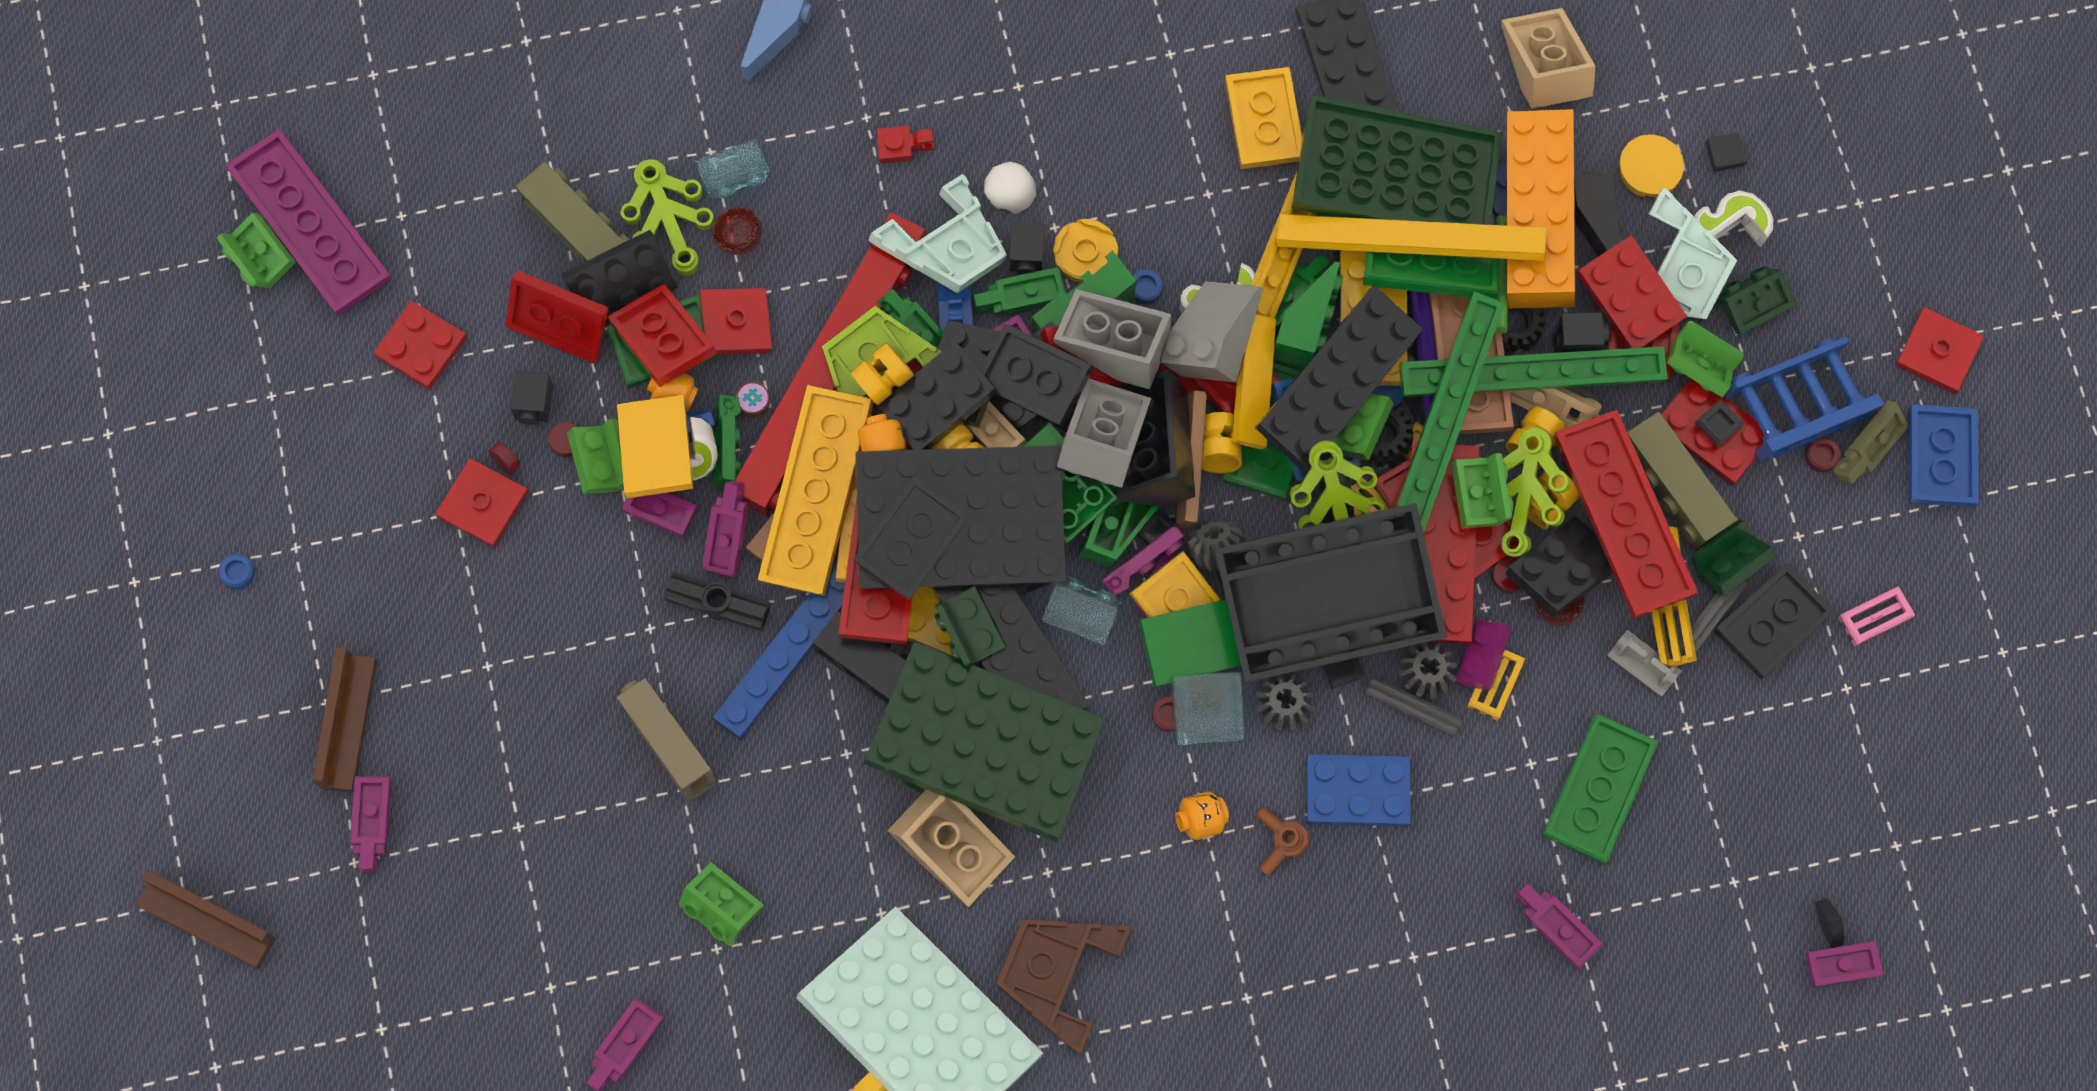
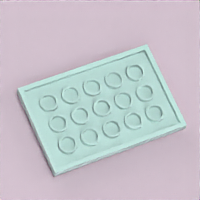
M894 907L797 995V999L888 1091H1006L1043 1055V1052L897 907Z

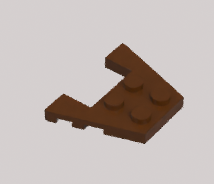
M1022 919L996 986L1070 1049L1081 1055L1093 1024L1060 1011V1007L1084 947L1087 945L1120 958L1131 927L1127 925L1110 926L1097 923L1078 924L1065 921Z

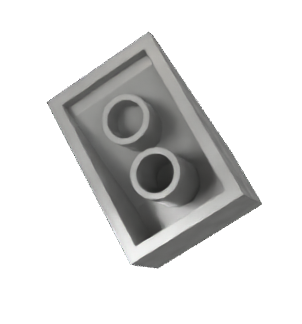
M1205 281L1170 330L1161 363L1182 377L1236 383L1263 288L1260 286Z
M1076 289L1055 334L1054 343L1117 381L1150 389L1160 366L1171 330V314Z
M1088 378L1066 433L1057 467L1068 470L1073 474H1080L1105 484H1112L1122 488L1151 398Z

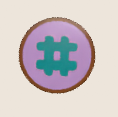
M749 382L742 385L737 391L736 396L739 397L741 412L744 415L758 417L769 408V393L762 384Z

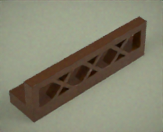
M336 647L312 781L320 789L354 793V779L358 774L377 660L375 657L351 655L347 648Z
M145 870L141 879L148 884L135 904L137 907L257 969L260 968L276 940L274 936L151 871Z

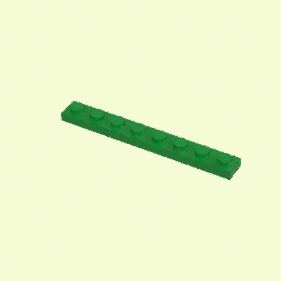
M1475 291L1470 295L1395 507L1416 503L1423 533L1505 305L1501 301Z
M1664 347L1486 357L1474 393L1664 382L1667 380ZM1448 359L1401 362L1399 370L1402 397L1434 396Z

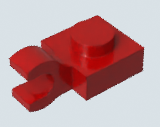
M909 126L877 129L880 164L913 161L912 151L934 150V138L931 129L919 130L914 134H910Z

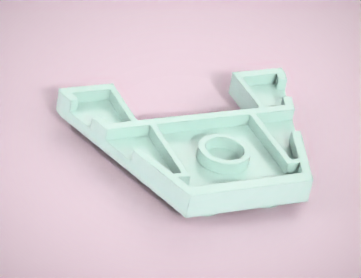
M963 174L944 185L939 194L959 215L917 242L893 219L871 232L869 241L875 246L956 293H959L1004 263L1007 256L990 222L985 221L980 211L981 205L977 197L972 196L968 188L969 182Z
M1662 188L1648 215L1678 229V233L1657 273L1687 317L1707 319L1737 260L1667 189Z

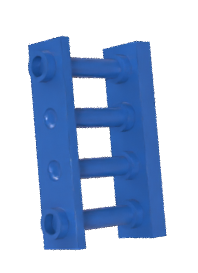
M1847 336L1836 341L1832 337L1818 343L1812 351L1753 375H1750L1749 372L1742 373L1731 380L1732 386L1724 395L1726 400L1742 394L1765 436L1762 438L1764 443L1755 451L1761 463L1869 419L1885 405L1879 394L1868 398L1864 394L1860 395L1838 354L1849 343ZM1826 360L1849 401L1846 403V407L1838 410L1837 406H1832L1811 365ZM1798 371L1820 411L1818 419L1810 422L1809 418H1804L1782 377ZM1767 383L1771 384L1793 424L1790 427L1791 430L1784 433L1780 429L1776 430L1755 388Z

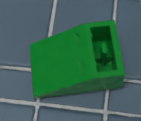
M1335 261L1284 312L1274 348V363L1302 371L1325 343L1334 305L1343 279V275L1337 274L1339 262Z
M1049 423L1023 447L1060 445L1062 450L1065 439ZM1061 469L1064 540L1068 544L1109 507L1117 497L1105 483Z

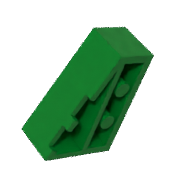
M1112 250L1105 256L1108 263L1092 275L1088 270L1081 276V279L1084 281L1068 293L1066 291L1061 292L1032 316V329L1036 333L1050 321L1055 326H1059L1076 289L1134 304L1136 279Z
M1106 484L1109 487V489L1116 495V486L1112 484ZM1116 499L1089 524L1078 557L1110 568L1159 506L1124 502Z

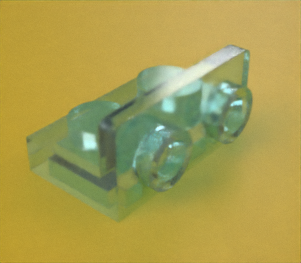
M756 139L695 161L709 199L715 197L726 198L737 189L745 186L756 187L771 177L769 165L764 159Z
M1067 577L1066 582L1056 583L1042 621L1105 646L1123 603L1117 601V596L1109 591L1098 589L1097 592L1084 588L1086 584L1076 578Z

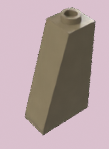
M644 678L640 682L634 680L625 685L620 691L621 695L617 697L620 706L688 803L716 785L717 783L710 767L648 681Z

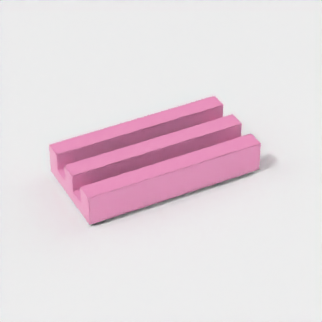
M1898 586L1841 614L1838 619L1840 623H1844L1846 627L1844 630L1847 635L1850 634L1853 640L1851 642L1855 647L1912 619L1915 613ZM1894 597L1898 601L1856 623H1853L1851 618ZM1903 609V614L1861 635L1859 634V629Z

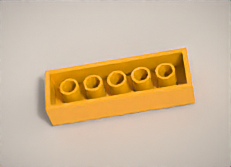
M1573 109L1507 112V226L1547 228L1544 261L1507 259L1508 309L1575 307Z

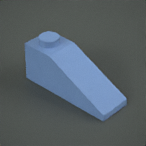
M763 0L740 66L743 80L750 81L800 33L803 22L808 23L812 12V4H809L808 0Z

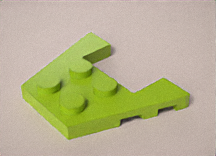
M876 306L822 346L837 391L861 397L868 395L850 372L864 360L871 362L873 360L872 353L885 342L896 351L906 365L918 359L924 367L942 351Z

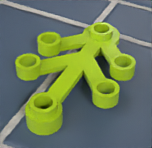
M653 159L644 160L635 168L634 179L638 186L630 203H626L621 208L622 220L628 225L637 224L641 220L640 210L649 193H651L654 205L642 230L635 233L633 238L648 230H651L655 235L662 221L674 249L672 256L674 270L682 276L693 275L699 268L698 255L692 248L686 246L675 216L694 223L700 230H708L714 224L713 213L708 208L696 210L668 199L663 188L683 194L684 198L689 202H696L702 197L701 184L696 180H687L685 182L666 174V169L661 162ZM653 170L656 172L652 178L644 176L647 171ZM690 187L698 189L697 193L693 195L688 194L686 191ZM629 210H635L637 212V214L632 218H628L625 216L626 212ZM702 215L710 217L706 223H701L698 219ZM683 255L691 257L687 263H681L679 258Z
M1530 428L1524 431L1518 440V448L1503 458L1508 471L1524 461L1522 474L1507 484L1508 495L1511 498L1517 495L1511 530L1504 535L1501 545L1503 551L1513 558H1520L1531 549V540L1525 534L1532 497L1541 508L1542 519L1546 524L1558 526L1564 521L1565 517L1564 511L1554 504L1536 477L1538 464H1540L1549 476L1548 484L1553 491L1565 493L1571 486L1570 477L1561 472L1549 454L1552 448L1551 437L1540 428ZM1537 438L1539 441L1538 447L1530 450V441ZM1558 477H1564L1565 483L1561 488H1556L1555 480ZM1552 510H1557L1558 517L1555 521H1549L1548 514ZM1517 537L1519 545L1517 548L1511 549L1509 546L1510 540Z
M1321 441L1311 448L1309 462L1312 467L1302 483L1295 485L1290 491L1292 503L1296 507H1305L1311 502V492L1322 476H1324L1326 488L1309 515H1304L1299 519L1298 528H1303V525L1307 522H1312L1315 525L1320 524L1331 506L1335 520L1348 518L1345 502L1365 513H1370L1368 511L1369 507L1375 504L1380 506L1379 510L1385 509L1381 499L1377 497L1367 498L1340 484L1337 472L1356 480L1359 487L1365 490L1375 487L1377 476L1371 467L1365 466L1360 468L1343 459L1341 448L1332 441ZM1324 452L1332 454L1331 458L1326 461L1321 460L1320 455ZM1364 474L1372 475V479L1369 482L1361 481V477ZM1298 492H1305L1307 494L1302 500L1295 499V495Z

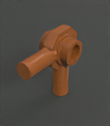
M1263 807L1257 813L1256 817L1274 832V846L1276 848L1259 866L1265 874L1270 876L1286 856L1299 857L1310 845V833L1297 821L1283 823L1266 807Z

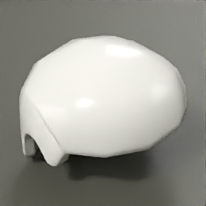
M1005 162L991 169L984 180V192L995 208L1006 209L1016 214L1031 206L1036 197V183L1024 166L1013 162Z

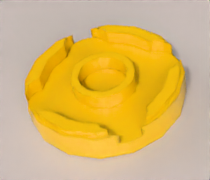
M1653 134L1642 135L1629 141L1621 152L1618 164L1619 177L1625 187L1641 197L1654 196V198H1657L1662 188L1672 192L1680 182L1684 170L1683 157L1677 146L1665 137Z
M1081 219L1070 225L1067 224L1060 230L1055 238L1053 256L1055 264L1059 267L1063 276L1073 282L1083 283L1084 281L1081 279V276L1089 270L1092 275L1108 263L1105 256L1112 250L1118 256L1119 248L1109 227L1096 220Z

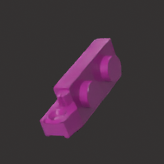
M733 480L728 483L726 482L723 497L717 496L716 503L711 507L702 570L733 578L738 576L748 513V503L742 501L745 483Z
M1174 524L1103 578V582L1111 593L1115 596L1128 589L1131 576L1135 572L1142 576L1156 565L1153 559L1163 551L1168 556L1181 547L1183 543L1180 539L1185 535L1184 530L1179 524Z
M355 776L350 844L353 846V854L360 855L359 870H362V873H377L378 855H385L389 829L392 781L390 776Z
M1528 883L1515 895L1527 908L1523 914L1529 919L1528 922L1577 970L1603 946V943L1555 895L1551 896L1546 891L1539 895Z
M637 998L633 999L595 1052V1058L590 1065L596 1068L586 1084L594 1091H602L610 1079L617 1083L621 1077H624L662 1024L664 1017Z

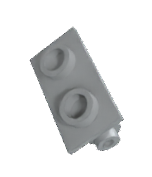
M1628 630L1607 655L1661 697L1682 672L1678 667L1672 666V668H1668L1662 664L1659 653Z

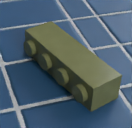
M543 162L515 186L520 200L582 263L629 240L623 233L618 236L611 229L613 225L604 213L599 211L596 214L589 207L591 202L587 196L579 189L574 191L567 184L569 183L568 178L558 167L552 169L546 162Z
M1659 411L1627 432L1652 489L1660 496V502L1664 511L1669 516H1674L1681 525L1680 531L1687 542L1690 544L1694 543L1697 549H1699L1738 520Z

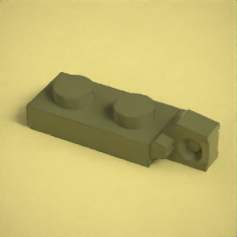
M1888 400L1851 444L1849 449L1846 450L1845 457L1841 458L1833 469V473L1838 480L1853 484L1866 471L1871 473L1909 427L1905 416L1896 402Z

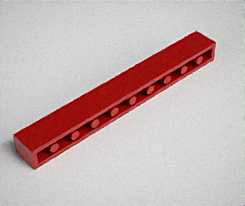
M890 212L884 222L885 224L893 219L915 242L926 236L924 228ZM874 244L870 246L735 481L745 483L742 501L748 503L747 507L768 517L772 509L776 510L807 385L837 391L822 346L874 306L884 312L877 301L891 289L897 292L900 286L904 288L911 278L913 270L910 269V265Z

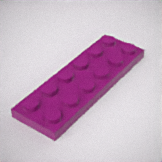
M280 129L225 165L337 317L392 280L390 274Z

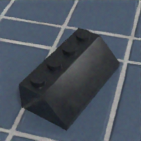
M1170 369L1156 373L1150 389L1132 384L1118 387L1149 397L1151 400L1122 488L1116 486L1117 499L1124 502L1168 507L1196 497L1186 388Z

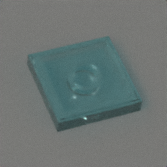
M1232 671L1171 676L1176 745L1244 740L1241 672Z

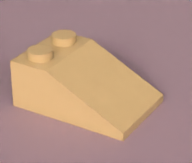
M1563 8L1501 21L1520 88L1531 109L1593 97L1596 66Z
M925 790L887 830L914 859L967 907L979 897L1015 858L966 805L929 790Z

